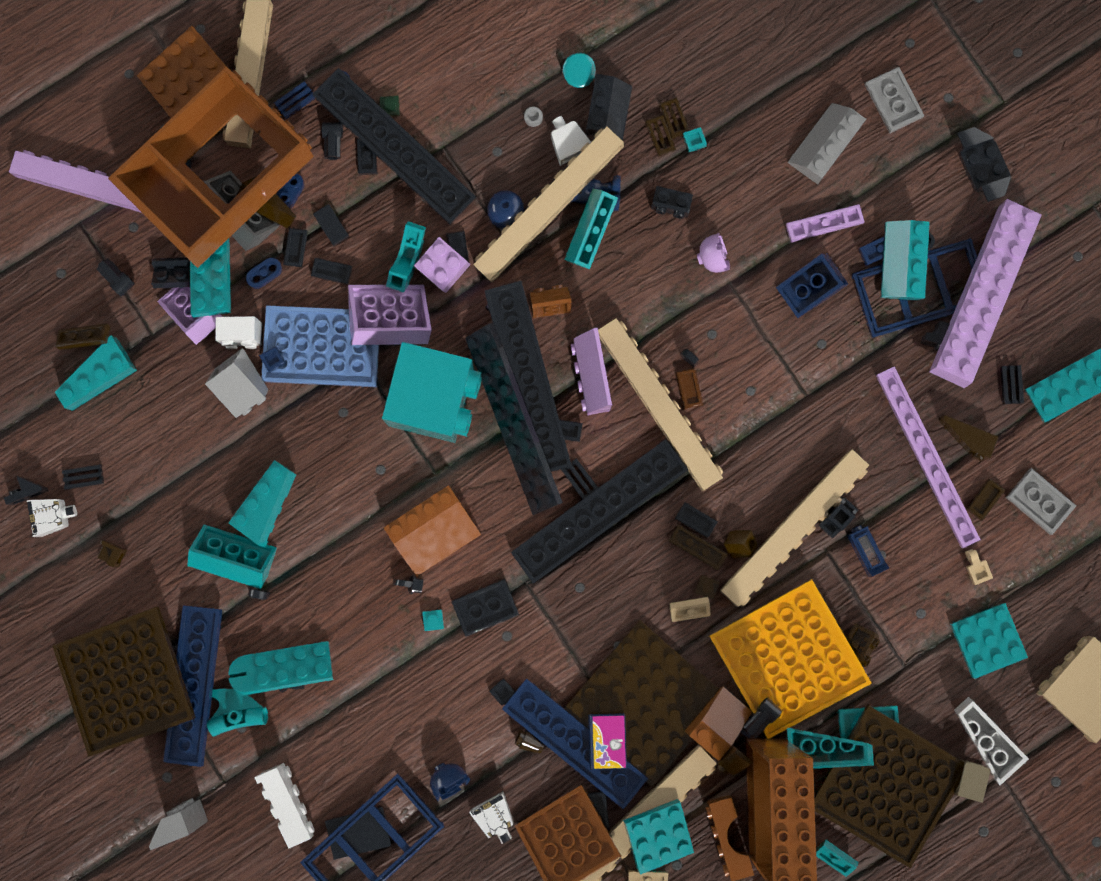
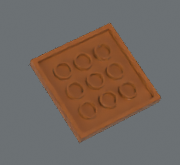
M191 26L137 74V77L172 118L227 66L198 31Z
M582 785L515 825L543 881H582L622 856Z

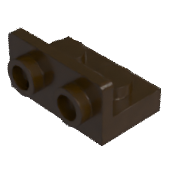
M855 623L847 641L864 669V667H868L871 661L870 655L873 650L877 649L880 640L878 639V634Z

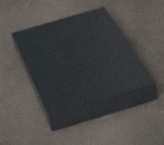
M505 579L451 601L465 637L519 615Z
M383 806L377 807L379 812L386 818ZM369 811L342 834V837L357 854L392 845L390 835ZM352 814L326 820L328 836ZM336 841L330 845L334 860L348 857Z

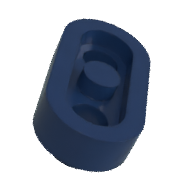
M295 174L277 192L280 199L283 196L288 197L283 202L290 209L294 206L304 189V180L299 174ZM297 180V183L291 185V181Z
M275 258L266 259L247 273V283L252 288H262L281 274L282 265ZM276 266V270L271 272L270 267ZM255 277H260V281L254 282Z

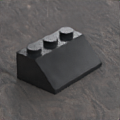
M596 74L586 135L595 136L601 128L604 130L608 127L623 141L632 91L631 85L614 76Z

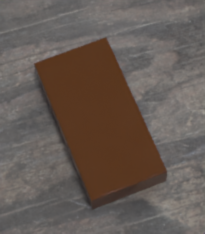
M695 368L676 372L684 410L703 406Z

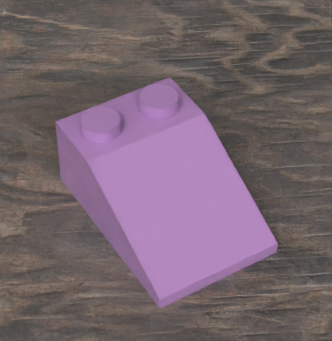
M190 287L172 288L157 301L196 345L216 328V317H222L219 314L193 318L191 316Z

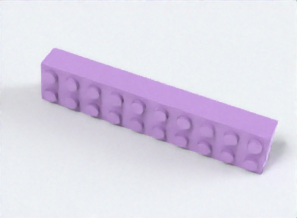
M1006 199L998 207L949 323L948 330L931 366L930 373L963 388L972 384L1039 223L1041 214L1009 199Z

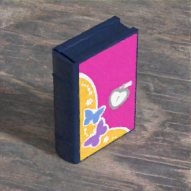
M589 714L590 769H627L625 714Z

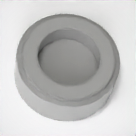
M537 107L526 109L524 113L525 123L531 127L540 125L543 120L542 111Z

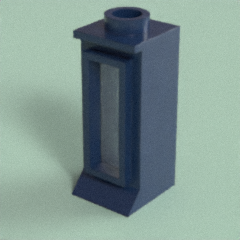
M859 525L850 530L851 533L847 537L867 576L873 577L889 569L868 526L862 527Z

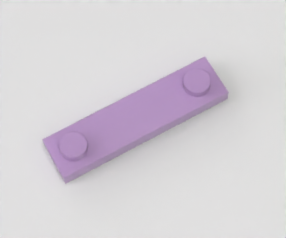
M858 204L786 223L790 242H795L863 224L864 218Z

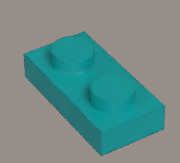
M827 840L823 841L816 848V856L845 877L858 866V861Z

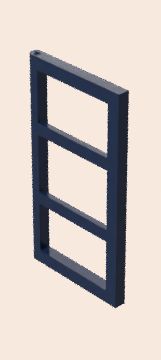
M972 239L928 251L927 259L930 260L945 306L944 309L913 318L908 301L899 299L905 320L880 328L877 327L862 279L882 273L883 264L852 273L851 277L871 338L954 314L957 305H952L937 256L965 249L972 270L977 259Z
M397 773L300 863L316 881H328L313 861L336 841L370 881H386L445 826L401 775ZM396 785L433 826L411 847L374 806ZM368 811L404 851L378 877L342 837V834Z

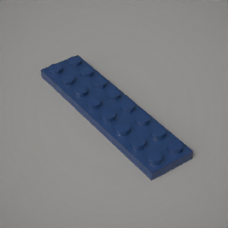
M183 605L176 659L196 718L167 729L163 762L197 767L204 766L208 733L207 722L210 716L222 609Z
M527 678L502 708L503 711L622 809L627 806L648 779L628 761L627 769L591 770L589 729Z

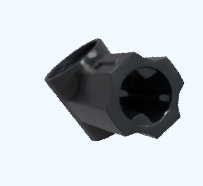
M322 122L324 158L328 160L341 159L343 124L341 122Z
M109 258L98 264L96 270L110 283L109 286L120 297L135 285L132 279L124 272H121Z
M768 697L761 702L756 709L757 711L743 726L755 738L759 736L769 723L772 724L783 711Z

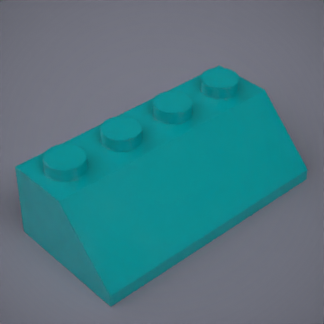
M905 220L885 222L881 298L921 300L925 298L930 221Z
M203 525L189 549L187 566L261 589L268 577L277 547L266 545V548L248 538Z

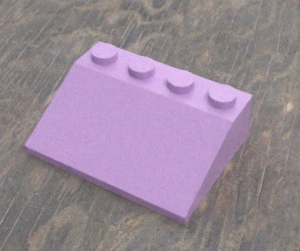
M348 285L352 345L402 344V342L428 344L431 325L424 285H408L404 293L388 288L386 285Z
M594 328L575 337L574 344H571L572 355H576L577 362L574 363L575 372L580 374L581 381H577L579 393L583 392L584 400H581L582 410L587 411V415L609 412L612 406L598 328Z

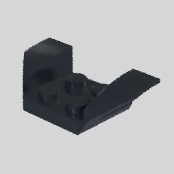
M975 127L957 133L963 146L959 151V158L974 191H983L987 202L1005 196L1011 174L996 141L993 140L994 137Z

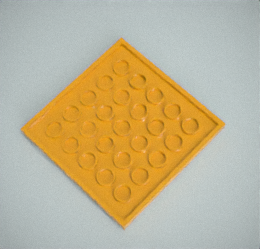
M812 579L710 635L712 642L753 714L767 697L783 710L780 716L772 724L769 723L763 730L768 739L871 684L869 677Z

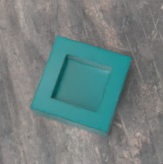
M701 127L683 133L688 152L707 146Z
M442 610L422 612L424 631L444 629Z

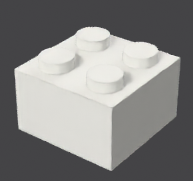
M255 316L216 317V341L222 344V346H226V349H237V346H245L246 349H256L257 346H262V323Z

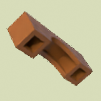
M726 795L707 801L709 807H705L708 819L712 818L714 826H711L714 838L718 837L720 845L716 847L719 857L724 858L725 865H722L725 877L729 876L731 881H736L753 876L754 872L749 855L746 852L738 851L731 847L727 839L728 827L737 818L732 797Z

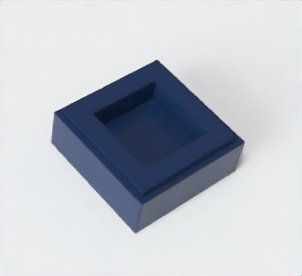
M277 346L259 355L269 373L286 364Z

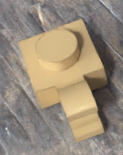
M971 549L965 552L968 561L971 563L966 569L973 585L993 578L987 561H980L976 550Z

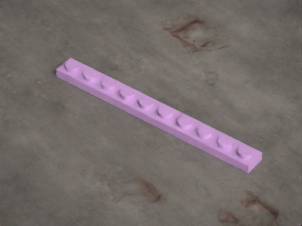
M895 367L877 374L876 377L960 547L964 548L979 541L978 533Z

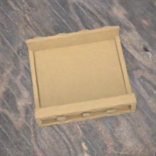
M1086 636L1078 641V647L1074 651H1070L1065 656L1063 664L1054 668L1051 673L1052 676L1040 684V690L1036 694L1043 696L1085 734L1084 737L1088 741L1097 743L1101 739V643L1095 637Z

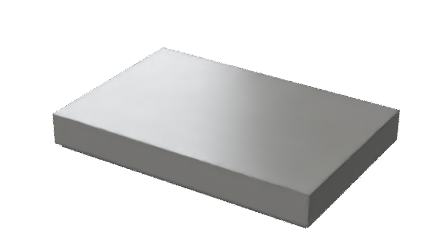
M900 67L888 71L864 84L889 133L924 117Z
M1032 468L1025 473L1005 497L1049 535H1053L1076 507L1072 501Z

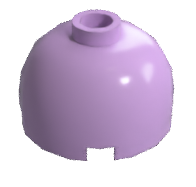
M719 233L705 238L700 245V253L697 254L699 264H704L707 270L715 273L730 270L729 260L725 261L727 250Z

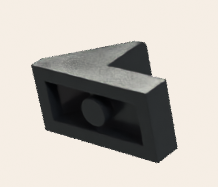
M16 476L21 489L10 491L9 495L4 497L6 505L14 506L49 490L47 487L27 478Z

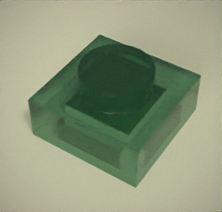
M399 96L380 97V107L391 117L400 116Z

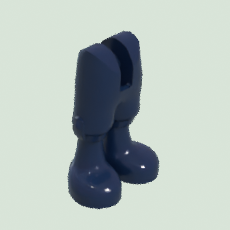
M615 175L609 183H601L599 180L592 179L581 190L582 193L577 194L571 202L587 204L592 189L620 193L621 176ZM613 194V196L618 197L613 211H619L620 195Z

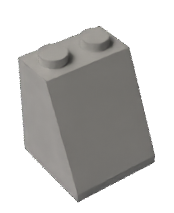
M243 349L216 367L205 383L235 418L241 414L243 416L248 414L255 404H262L266 400L265 396L268 392L267 386Z

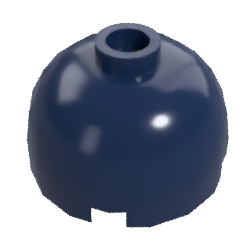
M508 190L499 191L494 194L487 206L488 217L491 223L501 229H504L507 225L511 226L515 222L514 218L521 211L525 212L524 203L520 196Z
M441 763L434 769L435 772L430 779V788L437 801H439L440 797L442 800H445L462 790L460 786L463 783L467 785L470 778L460 765L453 763L445 765V763Z

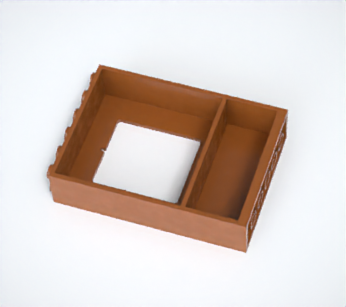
M227 67L108 178L197 268L314 157L310 151L312 147L307 143L308 140L300 132L297 134L294 126L288 120L284 121L281 118V114L274 107L271 109L262 95L258 96L255 93V89L248 82L245 84L241 80L242 77L235 70L231 71ZM238 115L257 134L261 132L259 136L278 153V157L230 203L226 204L186 165V162L234 116Z
M785 738L745 739L746 756L753 761L746 768L749 858L765 881H817L813 758Z

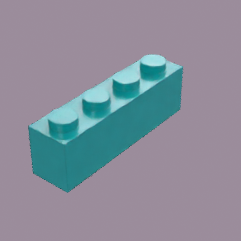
M592 189L564 260L590 269L618 197L602 190Z

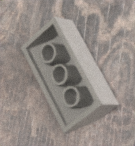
M832 103L788 163L816 184H819L863 125L866 118L852 108Z
M193 798L166 812L167 816L161 819L149 848L153 850L188 836L208 822L201 800L194 801Z

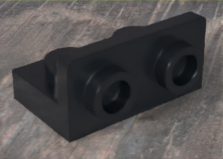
M656 186L651 209L655 210L654 212L664 215L669 213L673 214L675 218H688L693 194Z
M187 257L152 259L154 271L151 284L153 288L190 287V260Z

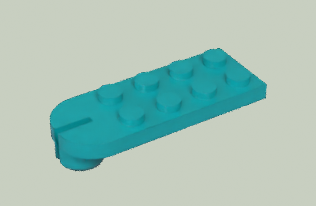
M229 238L198 268L190 261L191 316L193 318L231 313Z
M1101 348L1025 389L1043 423L1101 393Z
M325 641L240 656L230 665L228 672L230 676L229 682L236 692L249 695L333 680L329 642Z

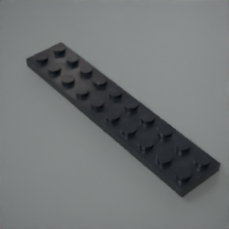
M339 68L312 94L322 106L449 225L476 199V196Z
M522 281L485 290L492 321L495 324L550 471L553 472L571 467L570 457Z
M488 324L465 339L478 372H481L482 384L532 515H535L563 502L495 324Z
M665 439L514 549L511 554L534 584L687 472L688 468Z

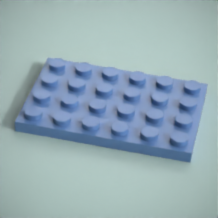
M266 306L263 353L277 346L286 364L269 373L264 363H262V380L264 382L377 387L379 345H352L349 309Z

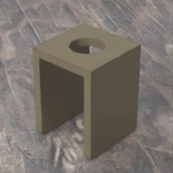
M959 759L965 764L960 784L954 794L983 803L991 771L990 768Z

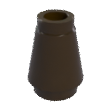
M520 730L514 743L519 749L541 754L545 746L544 743L527 730L525 732Z

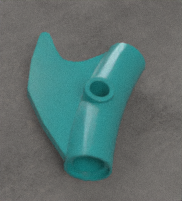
M234 689L213 690L212 697L219 701L218 710L207 722V728L213 737L237 728L267 724V708L260 705L249 695L240 694Z

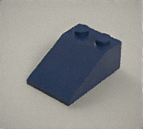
M822 253L776 288L795 316L799 318L848 285V282L829 255Z

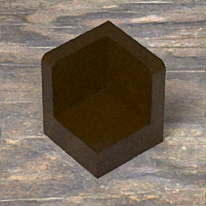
M751 530L730 531L724 545L732 558L752 557L758 543Z
M101 540L100 544L103 547L98 558L107 562L106 564L111 567L119 568L127 550L107 540Z

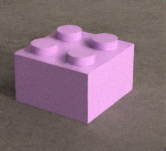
M438 237L414 266L437 287L447 293L471 264Z

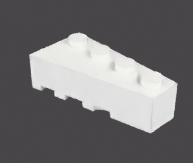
M969 697L954 710L999 786L1029 759Z
M282 763L260 773L255 779L257 784L262 783V794L265 799L271 801L270 811L275 819L279 818L278 827L288 848H291L311 839L314 836V827L312 822L306 818L307 810L304 803L299 801V790L296 784H292L290 768L288 766L285 767V764Z

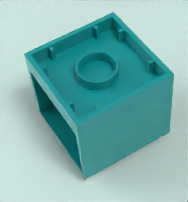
M402 342L382 420L389 427L455 443L457 434L466 437L468 435L472 414L471 410L464 409L467 397L477 399L482 377H480L481 372L474 371L472 359Z

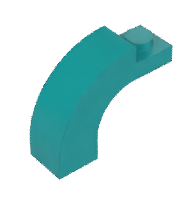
M409 221L406 223L401 247L393 266L389 270L386 287L405 292L415 272L416 267L414 265L419 261L426 227Z

